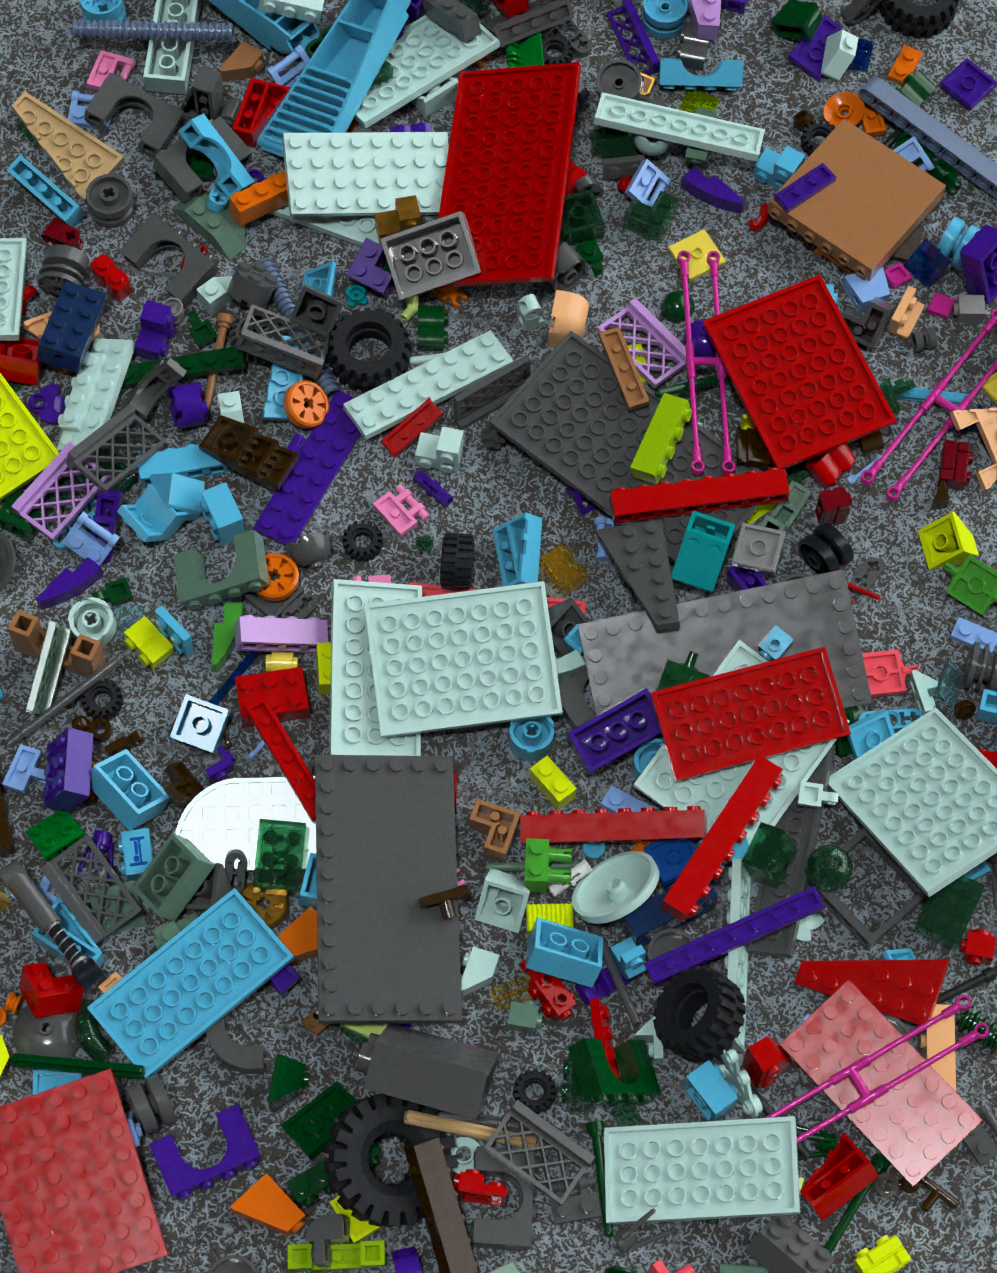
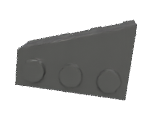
M201 66L180 110L183 112V116L191 119L204 114L208 120H215L220 117L225 105L221 72L213 68Z

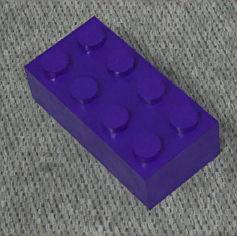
M645 688L565 733V736L585 772L591 773L660 734L661 731L650 692Z

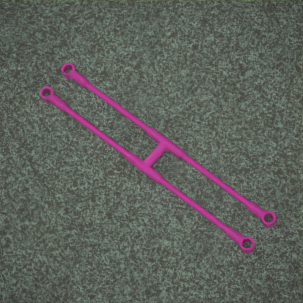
M682 250L678 253L677 262L680 264V274L683 281L687 341L685 344L686 365L692 409L693 462L690 470L694 475H701L705 467L704 462L701 461V448L699 447L694 381L696 378L695 365L717 366L724 441L721 472L725 475L733 473L735 470L731 447H729L725 393L726 371L717 352L716 357H694L688 291L690 253ZM710 251L706 261L710 265L714 313L717 316L720 314L717 281L719 277L718 263L720 254L717 251ZM725 466H730L731 469L728 470L725 468Z
M997 310L992 311L990 320L982 328L979 336L946 377L919 406L917 413L880 459L876 460L869 470L862 472L860 481L863 485L869 486L873 483L874 476L883 466L882 463L919 417L934 402L949 412L966 410L972 403L974 396L997 369V360L972 392L958 406L941 397L940 394L946 388L948 381L985 335L989 334L997 325V319L994 317L997 315ZM951 416L946 420L944 427L908 472L894 486L888 488L886 493L888 501L896 502L899 499L900 492L908 483V479L946 431L952 428L954 423Z
M960 995L957 998V1002L942 1010L939 1015L873 1054L866 1055L830 1076L829 1080L765 1118L778 1117L830 1085H836L838 1082L850 1077L861 1097L848 1104V1107L799 1135L797 1137L798 1144L848 1113L857 1111L889 1092L890 1088L961 1046L965 1047L978 1038H987L989 1028L985 1023H978L973 1031L959 1038V1041L889 1083H883L869 1092L858 1071L871 1064V1061L940 1020L947 1019L959 1011L969 1010L971 1008L970 998L967 995ZM967 1000L968 1004L961 1006L960 1001ZM983 1027L986 1029V1032L979 1034L977 1032L978 1029Z

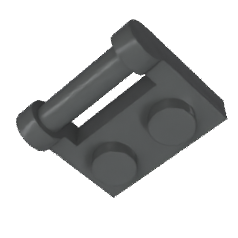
M987 1103L975 1112L979 1117L983 1116L997 1136V1119L991 1112V1106ZM981 1123L962 1140L979 1166L997 1156V1146Z

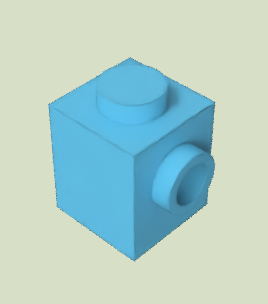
M775 625L758 646L761 650L759 654L767 661L771 659L776 660L794 639Z

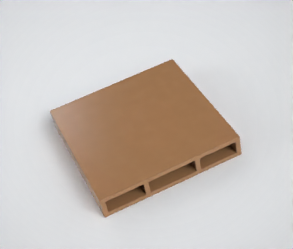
M843 119L778 192L822 163L836 176V181L789 213H786L778 205L773 196L769 200L767 213L774 220H779L785 224L789 230L803 236L807 242L818 246L825 254H830L836 258L843 266H847L855 271L858 276L870 281L943 198L946 185Z

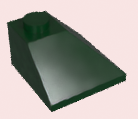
M276 1054L268 1096L270 1112L278 1111L301 1095L304 1086L308 1087L310 1073L307 1072L306 1064L284 1055Z

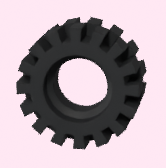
M549 33V37L544 35L542 40L544 65L571 63L573 54L571 41L569 39L566 41V36L564 35L560 38V33H557L556 36H553V33ZM551 48H556L562 52V55L551 57L546 52Z
M814 120L812 125L808 123L804 127L800 145L803 147V152H807V156H810L820 145L813 142L812 138L815 135L827 137L835 129V125L829 126V121L823 124V120H819V123Z
M357 520L353 521L354 525L349 524L343 532L344 536H342L343 549H345L346 555L349 554L352 560L356 558V562H360V559H364V562H368V558L371 560L375 559V555L378 556L380 550H382L381 530H378L376 524L372 526L371 521H368V524H365V520H361L360 524H358ZM359 535H367L371 539V543L369 546L361 548L354 544V540Z
M104 678L103 681L99 680L81 694L83 710L93 720L96 718H107L109 721L111 716L114 715L116 717L118 715L117 712L122 709L123 698L118 685H115L114 681L111 680L109 682L108 678ZM99 693H106L111 697V700L107 706L98 707L93 703L94 697Z
M533 1068V1071L528 1069L525 1070L524 1074H519L518 1079L515 1080L513 1099L520 1101L536 1114H540L542 1111L544 1113L547 1111V1108L553 1105L555 1100V1082L552 1081L550 1074H545L546 1071L544 1070L539 1072L536 1068ZM532 1083L539 1084L544 1090L543 1096L538 1100L529 1099L525 1094V1089L528 1085Z

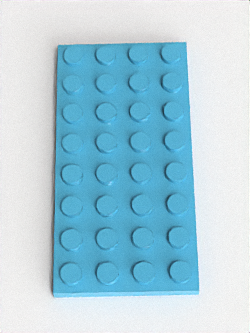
M234 888L90 1004L87 1009L133 1064L145 1067L144 1078L146 1079L158 1072L295 958Z

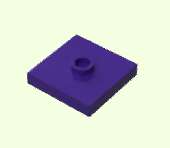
M966 58L940 82L939 87L970 111L997 87V81Z

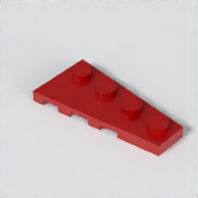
M599 997L590 999L594 1036L601 1039L608 1064L614 1075L620 1080L616 1053L612 1041L613 1032L608 1021L610 1018L609 1008L601 1002Z

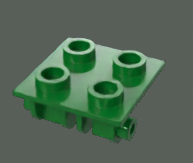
M541 33L518 44L512 42L505 45L506 52L508 53L506 54L508 68L544 65Z
M58 810L25 831L40 851L45 862L48 860L52 861L60 855L58 850L61 853L64 852L62 847L66 846L68 849V844L72 846L84 837V832L69 812Z

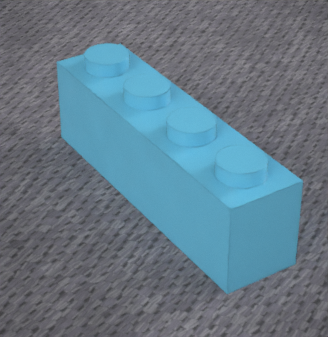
M21 154L8 167L7 171L67 225L74 228L87 214Z
M188 444L177 449L167 448L156 452L138 467L142 488L153 485L149 479L151 474L175 473L195 479L228 472V466L200 450L199 445Z

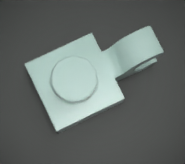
M800 781L797 805L818 809L821 807V802L828 805H836L839 794L823 791V784Z

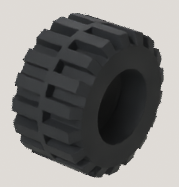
M445 533L443 536L440 566V585L442 588L469 590L471 587L474 559L473 534Z

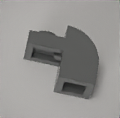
M328 1214L318 1217L310 1224L305 1235V1241L314 1244V1247L311 1249V1258L314 1265L320 1268H331V1243L349 1242V1217L344 1214Z

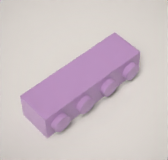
M243 615L238 618L234 625L236 651L315 653L317 643L329 642L327 620H319L317 617L298 619L294 616L276 618L275 616L254 617L253 615Z

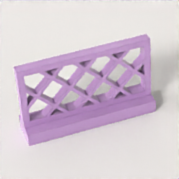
M636 298L629 302L628 307L597 327L596 331L598 333L606 331L605 329L608 327L633 330L632 337L624 336L626 342H632V349H629L637 371L653 388L681 369L683 371L687 369L685 346ZM627 315L633 321V324L621 323V318ZM636 331H643L647 335V339L636 337ZM635 343L647 344V351L635 350ZM650 345L659 346L662 349V353L650 352ZM635 355L647 357L646 364L638 363L635 360ZM650 357L662 359L661 365L650 364ZM665 359L673 360L677 365L675 367L665 366ZM649 370L661 371V376L655 380L649 374Z
M70 442L11 506L16 516L27 519L33 527L53 542L100 490L96 485L90 483L88 478H86V483L74 485V475H82V473L78 470L73 471L66 465L68 452L75 447ZM85 461L86 468H89V465L92 467L90 469H95V462ZM102 475L103 477L100 480L106 484L111 475ZM70 476L71 485L59 487L58 481L61 477ZM87 488V495L84 498L75 499L76 489ZM71 490L72 499L60 501L59 492ZM56 492L55 502L44 503V496L47 493ZM72 504L73 510L71 513L61 515L60 506ZM57 506V516L45 517V508ZM41 508L42 518L32 519L28 516L33 509ZM58 521V527L53 533L46 529V522Z

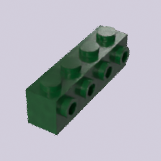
M373 1141L374 1145L370 1146L368 1153L370 1169L376 1167L382 1159V1152L375 1141ZM329 1157L286 1182L287 1189L299 1209L315 1204L318 1201L317 1198L325 1193L326 1195L332 1193L327 1183L332 1180L331 1174H325L324 1161H328Z

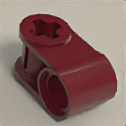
M53 218L41 234L42 239L47 243H53L52 245L61 244L79 250L83 249L79 230L57 218Z

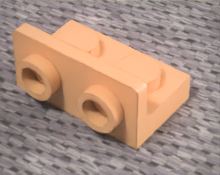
M908 286L888 329V332L904 339L909 338L924 309V304L918 302L917 298L914 297L916 288Z

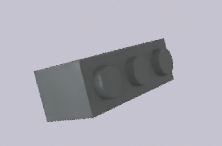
M422 0L425 16L464 43H467L481 33L478 14L458 0Z

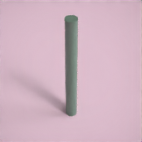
M574 860L572 863L551 862V864H548V867H551V869L569 870L579 864V860ZM525 862L487 863V872H489L490 868L502 872L525 871Z

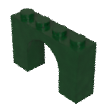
M585 1038L568 1047L584 1102H595L596 1105L610 1102L611 1105L625 1102V1105L639 1102L640 1105L652 1102L653 1097L661 1094L645 1040L630 1039L614 1047L621 1081L614 1075L608 1064L601 1039Z

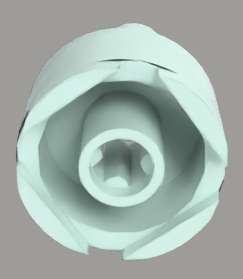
M90 597L81 602L79 601L73 605L69 612V626L76 640L79 634L100 641L103 648L115 636L117 630L116 619L109 605L102 599Z

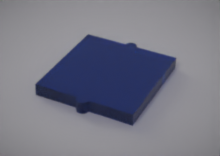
M924 239L903 266L914 275V279H918L929 289L949 266L951 261L940 252V248H936L931 242Z

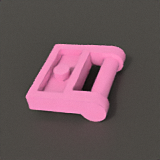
M101 50L87 80V88L98 91L110 72L115 75L119 65L123 66L120 76L127 81L131 70H134L136 62L131 58Z

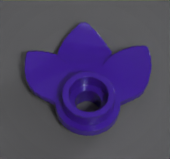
M46 385L40 393L32 394L28 400L29 409L33 413L39 414L41 420L46 423L57 424L59 414L65 411V397L59 395L60 385ZM37 402H42V403H43V404L40 405V406H36V405H35Z

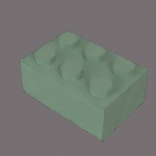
M171 833L132 887V890L157 916L175 921L215 865L189 839Z

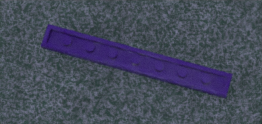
M815 886L649 960L644 963V966L653 985H658L675 975H680V972L685 969L691 970V967L702 965L825 909V905Z

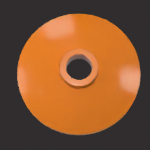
M840 92L827 100L823 114L825 120L830 122V126L833 124L836 127L843 119L856 126L864 116L865 106L863 100L857 94Z

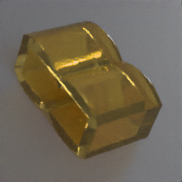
M559 544L540 557L539 566L564 597L586 583L587 571L582 564L578 565L574 561V554L568 547L565 548L562 544Z

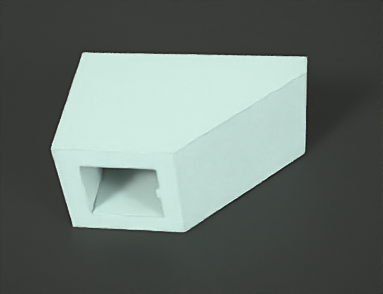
M474 946L471 953H466L463 961V966L466 968L464 974H461V997L492 983L499 964V954Z

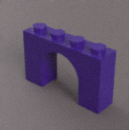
M238 1104L216 1114L217 1121L227 1141V1149L223 1159L211 1168L196 1169L186 1164L171 1134L149 1144L173 1201L176 1199L184 1201L192 1196V1192L199 1189L206 1191L214 1186V1182L221 1179L228 1181L236 1176V1172L243 1169L250 1171L259 1165L258 1162L262 1161Z

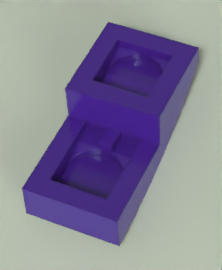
M608 968L600 971L592 988L585 985H575V989L586 1006L590 1005V999L599 997L602 1000L617 991ZM620 972L624 984L627 986L629 982Z

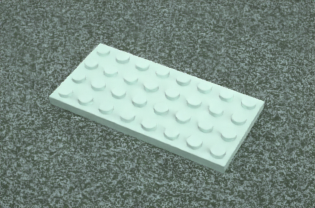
M424 15L404 27L403 36L393 44L354 118L365 128L373 125L499 48L500 41L480 24L481 33L467 43H464Z
M447 132L283 133L282 143L290 217L375 216L374 213L395 210V198L413 195L417 197L421 215H439L449 149Z
M339 579L332 581L329 755L421 756V733L381 738L364 604L422 597V586Z
M795 1116L605 1128L604 1153L607 1224L636 1223L653 1208L656 1212L644 1223L801 1214Z

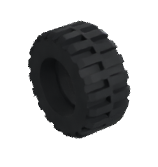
M881 0L879 6L881 7V15L885 17L884 21L888 25L892 24L893 30L896 32L901 31L903 32L902 35L907 37L908 35H914V38H920V36L927 38L932 37L933 33L938 35L943 29H947L950 26L951 21L955 17L959 0H936L934 4L927 6L915 5L908 0Z
M364 308V311L356 309L352 311L351 315H348V313L343 315L341 322L337 321L329 334L328 356L332 373L336 378L339 377V382L344 386L348 383L349 389L356 391L357 388H360L361 393H366L368 390H372L406 373L408 364H410V339L408 331L403 327L401 320H394L392 313L387 312L385 314L383 309L376 308V311L371 310V308ZM368 338L380 340L390 349L384 357L371 362L361 361L349 352L353 344Z
M706 966L691 967V970L685 969L680 972L679 976L675 975L670 979L671 982L663 987L662 995L657 998L656 1002L658 1005L654 1008L653 1013L656 1017L653 1020L656 1035L663 1045L687 1060H692L693 1062L712 1060L713 1056L719 1057L724 1053L723 1050L729 1049L733 1045L732 1041L738 1038L740 1034L739 1029L741 1026L743 1027L745 1021L743 1015L746 1014V1007L743 1004L745 999L740 988L716 970ZM708 1001L703 1017L691 1027L695 1012L703 1003Z

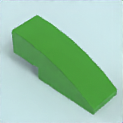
M225 603L223 623H214L213 672H218L235 647L234 625L238 618L244 614L243 603Z

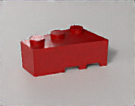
M844 1132L840 1136L841 1141L833 1151L830 1150L826 1155L827 1160L822 1167L815 1170L800 1191L808 1205L822 1221L879 1177L871 1162Z

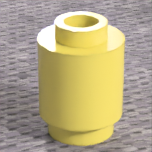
M272 652V654H266V672L296 668L299 665L298 657H294V652Z

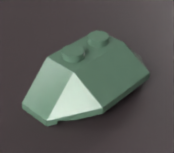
M209 192L202 193L185 204L181 200L171 209L229 261H232L245 249V225L240 227L229 212V202H227L223 212H212L206 206L210 195Z

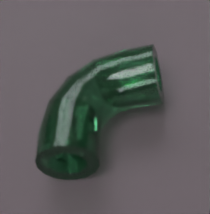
M87 999L82 1002L75 1017V1036L80 1047L93 1061H104L111 1053L113 1045L101 1035L97 1020L87 1009L95 1000Z

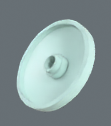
M629 851L611 856L593 867V871L579 881L573 893L572 905L578 916L588 923L600 924L620 919L633 912L650 897L659 881V868L653 858L644 852Z

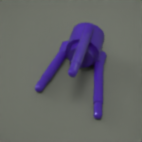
M96 830L94 831L92 841L102 854L108 850V863L113 868V849L115 843L111 842L112 834L107 831ZM89 845L84 853V858H88L91 853ZM81 860L77 869L78 872L82 871L86 861Z

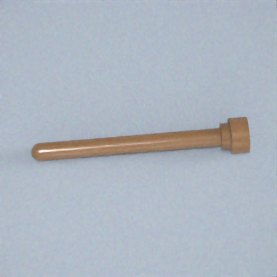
M227 313L217 314L216 324L219 330L214 350L224 348L226 334L234 322V316ZM218 373L209 374L203 399L207 403L208 411L211 408Z

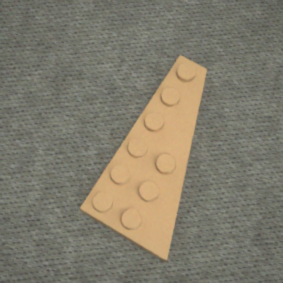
M24 91L12 105V110L85 204L87 203L86 190L89 183L101 175L113 174L124 161L123 155Z

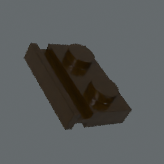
M738 426L735 432L736 463L739 465L740 463H746V466L768 469L770 457L756 429L747 428V430H744Z

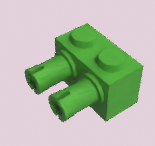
M526 838L524 886L531 893H547V885H550V883L571 884V869H551V867H548V864H551V862L572 863V848H551L549 846V839Z

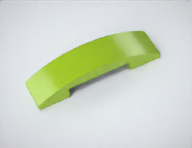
M385 1240L331 1245V1268H320L314 1265L311 1258V1249L314 1245H288V1270H356L385 1266Z

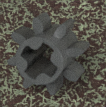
M487 423V428L481 429L480 438L485 448H492V450L501 449L500 444H506L507 438L491 427L489 423Z

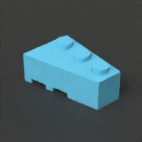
M525 512L492 529L503 586L538 582L542 518Z
M59 896L52 905V908L62 920L61 928H65L64 932L71 936L70 939L73 943H76L77 949L82 950L81 954L87 958L91 957L100 968L105 962L102 951ZM36 926L31 933L34 942L69 964L68 959L63 958L64 954L58 951V946L52 943L53 939L47 937V934L43 935Z

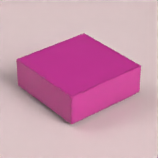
M901 262L884 270L886 280L893 290L912 280V277Z
M935 292L927 313L947 320L955 299Z

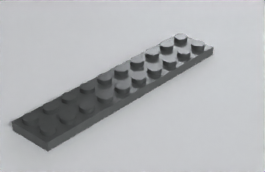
M835 744L832 745L807 780V782L823 784V791L827 792L836 748ZM797 794L771 830L753 913L807 889L808 876L810 875L824 803L821 802L819 809L797 805ZM800 920L748 943L746 946L747 953L793 958Z

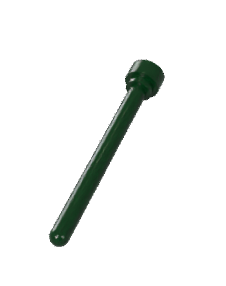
M726 372V379H725V381H728V380H729V381L731 382V380H730V378H729V376H728V374H727V372ZM717 375L694 380L695 389L719 383ZM689 382L657 389L655 396L660 398L664 393L672 395L690 390Z
M592 1121L585 1124L586 1133L589 1134V1138L592 1139L604 1235L610 1238L614 1232L613 1225L606 1223L605 1161L602 1145L605 1123L604 1121Z
M874 1154L870 1160L878 1175H881L883 1172L886 1173L891 1165L886 1158L878 1154ZM875 1180L852 1199L824 1246L830 1254H832Z

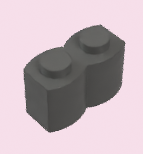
M687 24L686 30L682 29L680 42H683V44L678 46L676 58L681 59L683 66L704 69L710 40L697 39L693 25Z

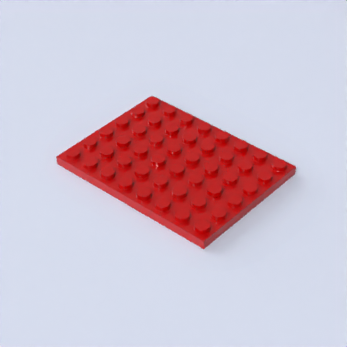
M821 274L703 321V327L775 468H789L896 424L897 420Z
M112 1069L0 1106V1211L19 1273H119L169 1256Z

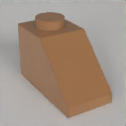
M242 41L219 68L222 82L252 78L256 73H260L265 64L263 52Z

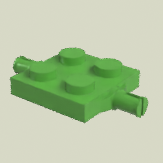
M970 554L958 568L948 561L945 563L946 566H943L942 569L953 575L946 593L984 616L989 607L995 602L997 603V571Z

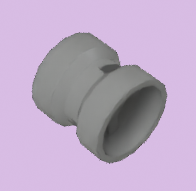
M177 298L166 299L163 305L172 308V314L175 316L174 326L181 324L185 319L182 302Z

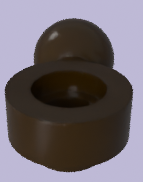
M79 715L71 723L74 729L93 733V740L97 742L108 740L113 731L110 722L105 718H96L89 722L85 716ZM100 729L105 730L102 734H98L97 732Z
M891 1173L881 1174L875 1182L877 1193L884 1198L895 1196L899 1189L909 1194L915 1193L920 1186V1182L912 1187L904 1177L898 1180ZM890 1181L892 1183V1187L890 1189H885L883 1187V1182Z

